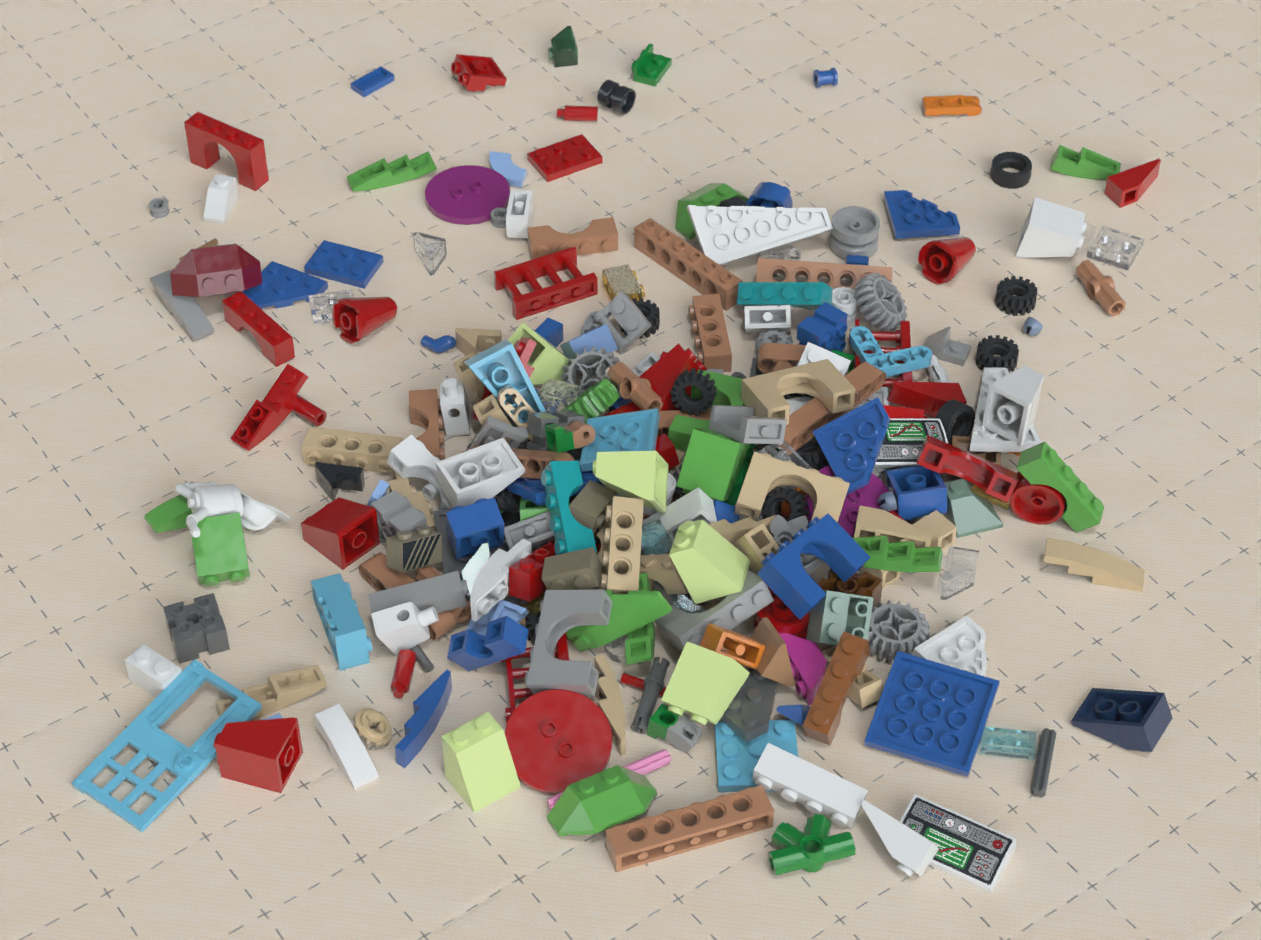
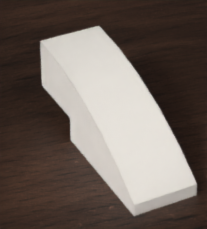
M337 704L315 714L318 731L328 744L330 754L352 787L356 789L379 778L361 739L341 706Z

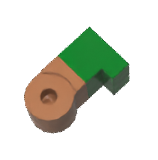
M574 421L567 427L554 423L545 425L547 449L556 453L587 446L595 439V429L581 421Z

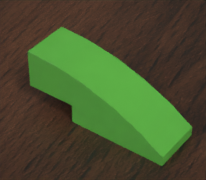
M1059 145L1052 156L1050 169L1077 178L1107 180V177L1120 173L1121 163L1084 147L1078 153Z
M178 495L145 514L144 519L156 533L188 528L186 518L193 513L191 508H188V499Z

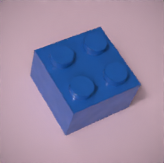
M921 465L886 471V485L888 490L894 493L897 504L896 513L904 520L923 517L936 510L941 514L947 513V487L939 473Z
M495 498L479 499L474 504L465 507L456 506L449 512H446V534L456 560L474 555L483 543H488L489 550L504 545V521Z

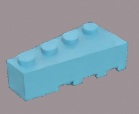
M505 339L464 361L496 399L498 392L502 388L512 387L520 393L535 413L546 412L512 343ZM505 394L506 400L504 403L509 402L516 408L518 405L512 399L514 394ZM528 410L519 412L518 421L521 423L527 422L528 413L530 412Z
M340 573L312 580L313 599L339 670L370 663L369 652L373 651L369 636L366 635V628L358 613L356 601L351 598L352 594L349 583L344 582Z

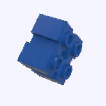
M826 302L814 311L813 317L808 316L797 325L796 339L800 341L798 345H807L810 342L830 352L832 350L843 352L846 347L845 333L848 328L847 313Z

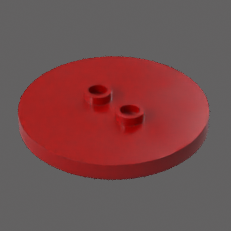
M555 689L534 694L524 700L513 711L505 728L504 734L518 779L526 786L541 793L557 795L564 792L568 785L604 771L611 756L612 732L605 714L592 700L577 692Z

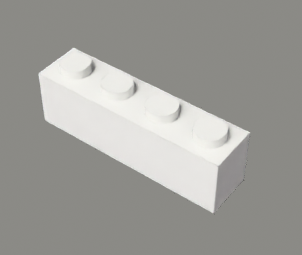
M698 487L666 506V513L656 512L643 520L640 555H658L671 550L678 527L684 522H694L701 519L708 525L717 522L713 500Z
M770 743L766 745L752 777L756 785H762L764 790L772 789L780 793L781 797L789 802L797 801L805 805L806 809L810 812L824 814L830 817L832 822L843 827L849 826L852 828L862 808L861 803L863 800H866L868 790Z

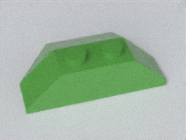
M710 183L678 200L675 230L688 240L697 237L687 209L688 205L719 207L723 200L739 196L746 203L748 197L725 183Z
M616 765L568 785L547 815V821L559 837L567 836L568 834H596L645 813L651 805L653 798L657 796V790L644 775Z

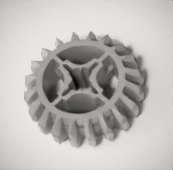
M871 273L856 283L854 288L856 293L854 298L857 300L856 305L859 306L864 319H867L870 325H874L876 330L880 329L882 332L894 331L900 326L901 321H905L907 317V307L904 305L905 300L902 299L897 286H894L891 280H887L885 275L881 276L880 273Z
M592 346L591 352H588L586 348H583V354L581 355L575 352L576 358H568L567 361L570 366H563L565 374L561 376L564 381L562 386L564 390H567V396L569 398L572 397L573 400L589 387L603 380L606 374L605 370L615 365L616 362H620L619 358H614V354L611 351L606 353L603 347L598 352L594 346ZM578 373H581L583 377L580 381L581 385L576 387V377Z
M888 600L886 605L879 602L876 607H872L868 634L871 656L878 654L879 660L887 658L889 663H891L895 659L897 651L912 655L914 648L930 637L929 622L926 621L925 614H919L918 608L911 609L910 603L901 605L900 601L897 604H892Z

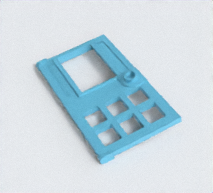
M194 659L71 784L75 789L83 794L86 793L140 832H143L215 758L217 753L214 748V739L217 733H221L225 724L250 721L262 709V705L206 669L202 663ZM207 681L235 699V701L188 748L159 728ZM129 744L139 752L125 766H122L113 759ZM146 757H149L158 765L144 779H141L132 771ZM108 766L117 774L101 789L91 781ZM165 770H168L177 778L163 792H160L151 784ZM127 779L136 787L120 802L110 794ZM146 792L156 800L139 815L129 807Z

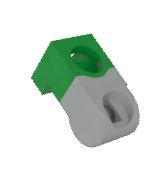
M662 703L649 719L646 735L654 739L660 737L671 743L679 751L689 752L702 736V732L687 717L668 711V706Z

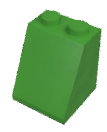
M707 428L693 429L676 486L683 488L682 492L685 494L699 487L712 500H729L750 443L739 442Z
M240 512L206 517L197 524L200 529V536H192L199 584L214 586L219 584L220 581L230 580L231 582H239L244 580L245 577H250Z

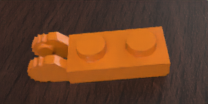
M951 95L926 96L922 98L925 116L958 114L978 116L982 111L979 105V98L976 96Z

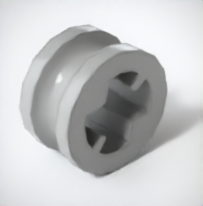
M155 198L149 202L150 215L152 217L163 218L169 214L168 201L166 199Z
M495 208L491 211L492 226L496 228L506 227V208Z

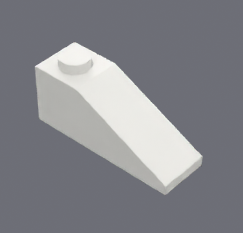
M863 800L861 805L889 853L899 863L897 868L910 877L913 872L922 877L939 848L927 838L866 800Z

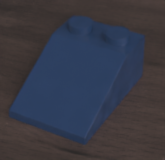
M1092 688L1072 718L1071 723L1075 727L1126 750L1152 752L1173 717L1165 693Z

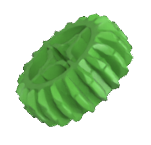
M603 379L570 401L561 411L573 410L585 416V423L587 424V419L596 418L617 401L620 394L613 383L608 379Z

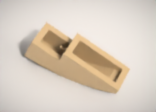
M832 644L820 650L827 660L826 670L837 645ZM865 664L861 675L855 678L847 695L862 708L880 700L883 692L881 679L866 670Z

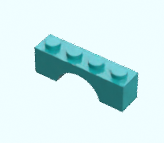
M739 282L737 305L743 308L745 306L777 305L779 307L781 305H790V307L816 310L825 302L832 305L833 288L824 282Z
M550 461L541 473V483L545 486L546 490L545 504L550 511V529L554 532L555 536L554 550L556 555L594 547L597 554L593 530L577 522L569 509V497L574 495L583 484L579 461Z

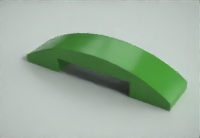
M647 572L639 574L638 591H651ZM654 621L627 634V640H625L627 665L653 660L655 649Z

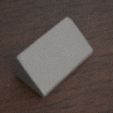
M550 511L504 527L509 550L522 539L531 542V548L555 540L554 532L550 529Z

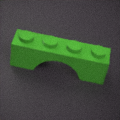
M1044 441L1021 451L1017 465L1018 471L1031 485H1047L1063 494L1066 502L1062 518L1076 533L1100 524L1104 510L1101 500L1095 497L1087 485L1074 474L1071 467L1064 463L1054 449Z

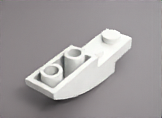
M522 539L508 552L498 549L483 565L471 591L470 604L473 621L477 622L500 600L507 596L509 590V567L532 553L531 542Z

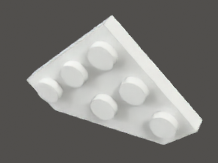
M968 615L918 645L913 650V656L986 677L987 659L984 645L986 633Z

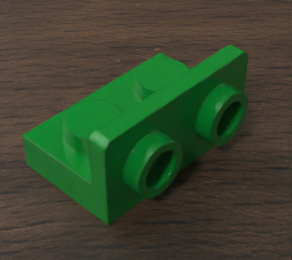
M648 44L645 50L641 51L639 58L632 64L633 81L656 87L672 65V58L653 54V44Z

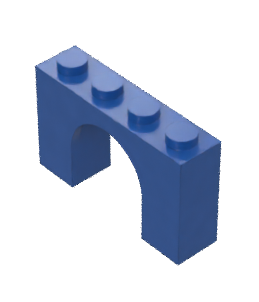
M829 513L821 519L815 517L806 526V531L802 528L791 538L793 540L791 543L786 540L776 550L778 552L776 555L771 552L761 562L763 567L757 573L799 619H802L815 608L827 595L803 568L800 554H811L820 558L844 583L871 558Z

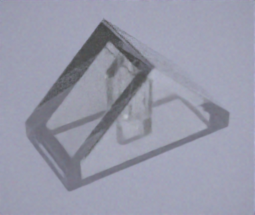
M415 232L413 233L414 250L429 275H434L447 256L446 239Z

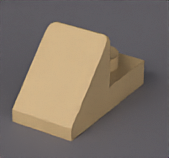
M455 329L456 348L465 356L471 352L477 355L479 352H483L502 341L501 330Z

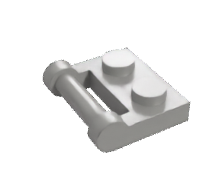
M621 291L605 308L598 311L593 317L597 324H607L619 352L627 350L652 326L624 291ZM611 314L628 334L625 338L620 335L609 321L608 317Z
M488 416L470 448L509 437L511 441L508 445L510 448L517 449L520 443L526 440L528 431L524 427H513Z

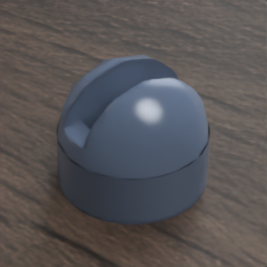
M1028 317L1023 324L1024 333L1026 334L1030 331L1029 336L1031 337L1036 336L1043 328V325L1032 317Z
M893 491L885 492L879 496L878 503H884L879 506L880 509L887 512L897 510Z

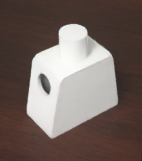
M454 378L445 379L440 385V405L446 436L469 435V401L465 385L462 381H456ZM452 409H458L460 411L459 416L454 417Z
M413 602L403 603L371 614L376 636L395 655H398L401 650L410 649L429 639L428 625L439 621L437 611L433 606L420 611Z

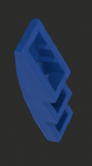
M446 669L413 702L414 715L404 724L405 737L395 746L396 762L403 768H406L422 750L435 731L446 709L452 691L451 671Z

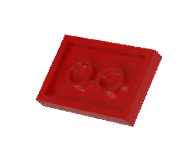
M581 134L527 153V160L546 182H550L603 163V156Z

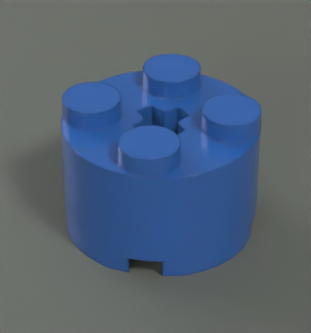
M760 182L746 201L747 206L793 207L790 190L773 182Z

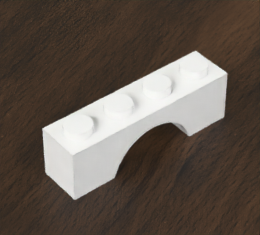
M411 434L390 451L386 463L403 479L419 477L428 480L440 493L441 505L439 510L454 508L438 484L436 462L441 460L438 457H434L421 441Z

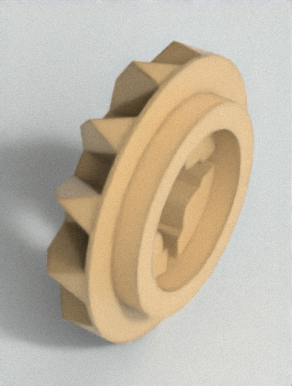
M362 708L353 717L355 722L353 727L359 731V737L365 738L366 744L372 742L377 747L380 744L385 745L392 738L391 724L377 710Z

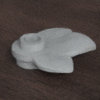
M776 515L770 523V531L777 545L780 547L786 540L791 543L793 541L791 538L802 528L806 531V526L808 525L807 517L801 516L787 522L782 516Z

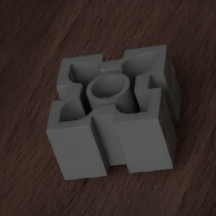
M573 410L554 411V415L547 412L528 413V433L533 434V441L527 442V449L551 451L547 449L545 425L554 423L567 427L574 421L585 423V416ZM583 447L564 451L569 453L575 461H579L580 464Z
M214 593L193 598V604L184 605L182 601L163 607L168 631L174 644L179 664L200 658L199 653L209 651V654L212 655L230 650L226 627L220 615Z

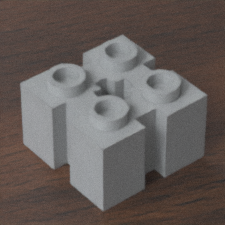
M396 490L371 503V507L375 508L377 513L380 543L385 548L387 537L395 536L399 531L411 532L416 530L418 526H426L427 519L424 513L413 507L409 499L401 496Z

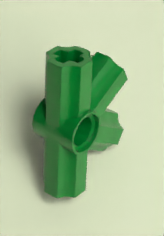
M814 814L812 817L807 818L804 833L791 824L782 822L776 827V831L772 835V843L781 849L768 852L770 869L775 876L800 869L806 872H817L823 868L824 863L856 855V848L851 833L847 831L829 836L831 821L821 814Z

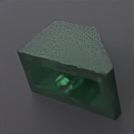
M571 26L565 27L551 39V48H548V58L553 61L554 68L578 65V48Z

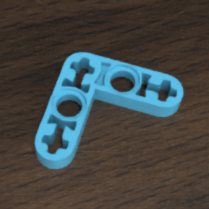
M856 326L850 331L849 342L861 363L867 362L884 371L886 377L923 369L931 364L932 351L926 346H915L884 354L868 328ZM865 350H871V351H874L875 353H873V354H866V353H864L863 351H865ZM896 360H902V361H904L905 363H904V364H897V363H895L894 361H896Z

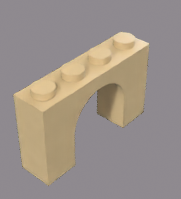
M471 352L454 362L453 365L460 380L477 403L482 399L485 392L483 383L464 363V361L475 356L474 352ZM493 394L472 406L482 426L488 416H491L513 427H517L515 422L499 405ZM509 437L505 438L507 444H509L511 441V438Z
M829 359L742 379L741 400L746 406L754 408L753 414L755 417L783 418L787 420L786 425H789L790 404L783 396L791 393H804L818 398L832 414L854 408L855 387Z
M754 452L734 514L746 518L750 517L758 521L765 498L769 492L779 486L789 485L800 488L809 495L813 503L811 521L815 517L821 519L829 513L838 522L850 483L845 482L839 477L821 474L815 469L797 466L791 461L775 459L767 453Z

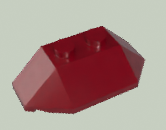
M236 243L190 249L170 272L172 295L203 297L239 292L263 283L260 261Z

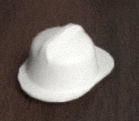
M241 493L243 501L241 521L242 526L245 528L261 530L267 527L274 519L284 522L291 520L282 511Z

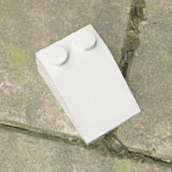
M504 438L436 462L438 484L453 507H465L474 504L479 499L493 498L525 473L524 466Z

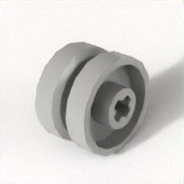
M850 206L838 210L833 215L830 247L837 256L847 259V255L871 257L877 251L880 220L877 214L865 207Z

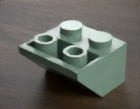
M823 590L827 595L810 611L806 640L838 645L843 631L868 640L874 598Z

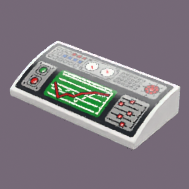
M890 418V423L874 467L918 466L917 455L926 435L948 443L941 420Z
M916 794L900 820L902 824L927 838L939 848L929 865L991 893L1015 852L1017 839Z

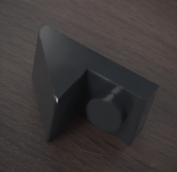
M323 462L315 463L317 483L332 501L335 500L339 489L363 492L365 486L363 468Z

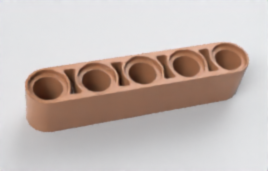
M472 446L471 448H469V449H467V450H465V451H463V452H466V451H468V450L474 449V448L479 447V446ZM511 448L525 468V473L520 476L521 478L541 479V473L550 461H575L569 453L565 452L556 453L554 451Z
M382 552L374 555L358 567L362 578L377 592L416 582L407 573L388 568L386 555ZM450 611L437 613L439 621L428 625L430 639L435 641L456 627V620Z

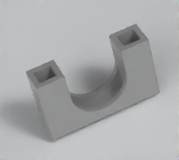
M748 570L742 591L726 595V598L712 609L690 614L673 604L670 613L654 621L662 637L682 652L686 642L700 646L708 624L712 623L731 630L773 602L774 599L766 583L759 576Z
M605 590L545 591L544 600L540 604V620L535 628V644L530 652V668L525 676L526 685L533 694L561 689L577 692L586 697H595L599 672L592 662L556 659L555 647L560 637L571 628L582 625H609L613 601Z

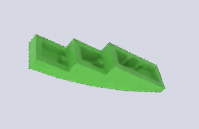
M428 151L409 160L407 154L390 163H387L385 158L348 175L347 179L353 192L374 190L418 178L437 170V167Z
M887 536L853 538L871 557L864 564L863 567L913 573L940 572L943 555L941 547L916 548L914 541L889 543Z

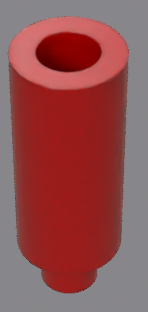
M565 105L564 109H557V117H564L565 121H598V106Z
M297 394L295 397L299 399V402L292 411L315 426L322 425L327 417L326 412Z
M408 649L399 651L392 677L391 689L394 691L393 696L398 699L403 698L404 693L409 691L417 655Z

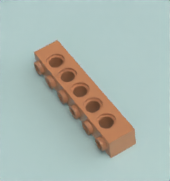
M651 218L634 227V248L702 295L719 294L722 309L725 311L737 304L738 285L743 280Z
M758 258L756 282H777L773 279V276L776 274L785 276V279L781 282H797L795 278L799 275H804L808 279L806 282H818L820 277H827L830 280L827 285L833 289L847 287L854 290L856 283L871 273H880L881 276L885 275L887 280L892 281L893 267ZM848 278L852 281V284L850 286H843L840 281Z
M762 785L753 788L748 787L736 793L720 795L711 800L695 802L690 806L676 810L671 809L662 814L643 817L634 822L623 825L618 824L612 828L605 829L606 848L616 872L771 828L774 822V809Z

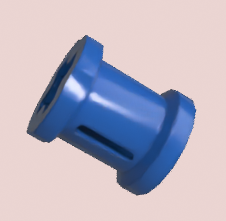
M833 67L826 71L814 70L813 80L815 87L820 88L821 85L827 84L836 86L838 84L836 68Z

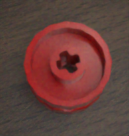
M1018 471V483L1010 499L1012 511L1026 522L1037 525L1050 524L1057 521L1063 515L1066 499L1063 494L1047 485H1031Z
M768 587L774 601L755 613L754 630L761 619L767 617L778 633L790 634L806 639L810 612L802 619H799Z

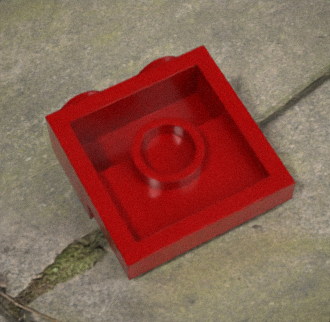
M456 54L455 60L451 64V73L457 75L458 83L463 85L468 91H485L486 85L505 86L507 78L492 57Z

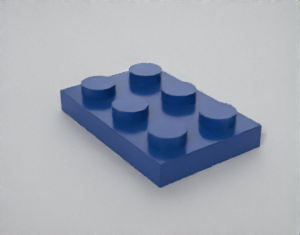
M323 240L305 264L304 271L306 274L365 289L384 260L383 255Z

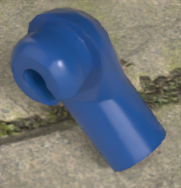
M425 335L421 339V345L436 353H443L454 348L456 340L449 335L437 339Z

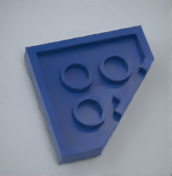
M907 190L884 191V201L895 239L960 234V225L955 213L951 211L945 213L937 209L938 205L926 199L920 201L912 197V193Z
M271 261L261 271L263 283L242 292L261 309L274 305L277 309L292 306L295 301L305 299L307 303L316 301L328 289V282Z
M878 397L812 431L835 476L850 483L846 495L869 483L890 423V418Z

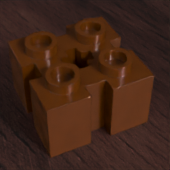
M830 569L828 571V580L822 578L818 585L822 590L873 597L872 607H876L881 601L883 579L864 572L862 575L855 573L844 583Z

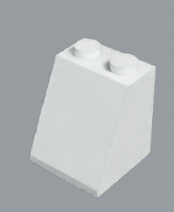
M1035 197L1021 230L1016 257L1073 256L1077 248L1081 249L1084 241V236L1081 235L1084 234L1087 223L1084 222L1085 213Z
M1024 365L989 385L982 426L1020 446L1023 445L1036 416L1044 375Z

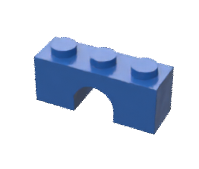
M504 616L488 622L486 635L477 634L470 629L451 635L447 659L467 671H472L525 653L529 629L508 616Z

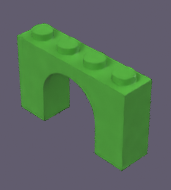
M703 370L702 375L710 374L709 381L714 379V386H717L716 397L711 406H746L741 400L742 378ZM691 386V397L695 399L701 398L702 391L695 386ZM676 414L669 428V439L674 444L675 449L686 452L693 429H709L710 420H700Z

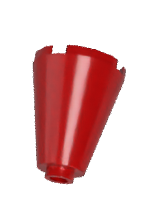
M968 237L928 242L922 246L918 256V262L923 267V275L935 284L951 281L975 255L976 247L974 242Z
M390 297L339 299L338 303L333 306V322L335 328H340L342 332L340 337L345 342L355 343L395 318L397 304Z

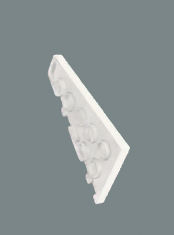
M687 206L702 253L719 265L833 229L826 208Z
M984 367L969 451L1021 452L1041 443L1033 424L1024 444L1021 446L982 426L989 385L1008 375L1007 368Z

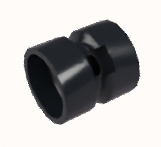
M610 79L603 82L597 95L599 104L612 108L621 114L630 112L636 99L635 90L624 85L620 86L619 83Z

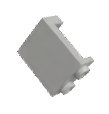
M713 405L709 429L742 443L783 444L787 420L778 417H753L754 408L751 406Z

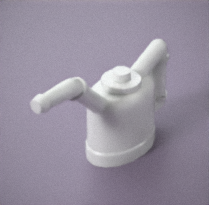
M212 481L208 483L185 482L177 484L175 487L177 493L188 499L187 505L188 508H191L193 514L187 516L186 525L193 537L200 536V529L197 524L206 517L240 512L242 518L243 501L241 493L235 484L218 485L217 483H212Z

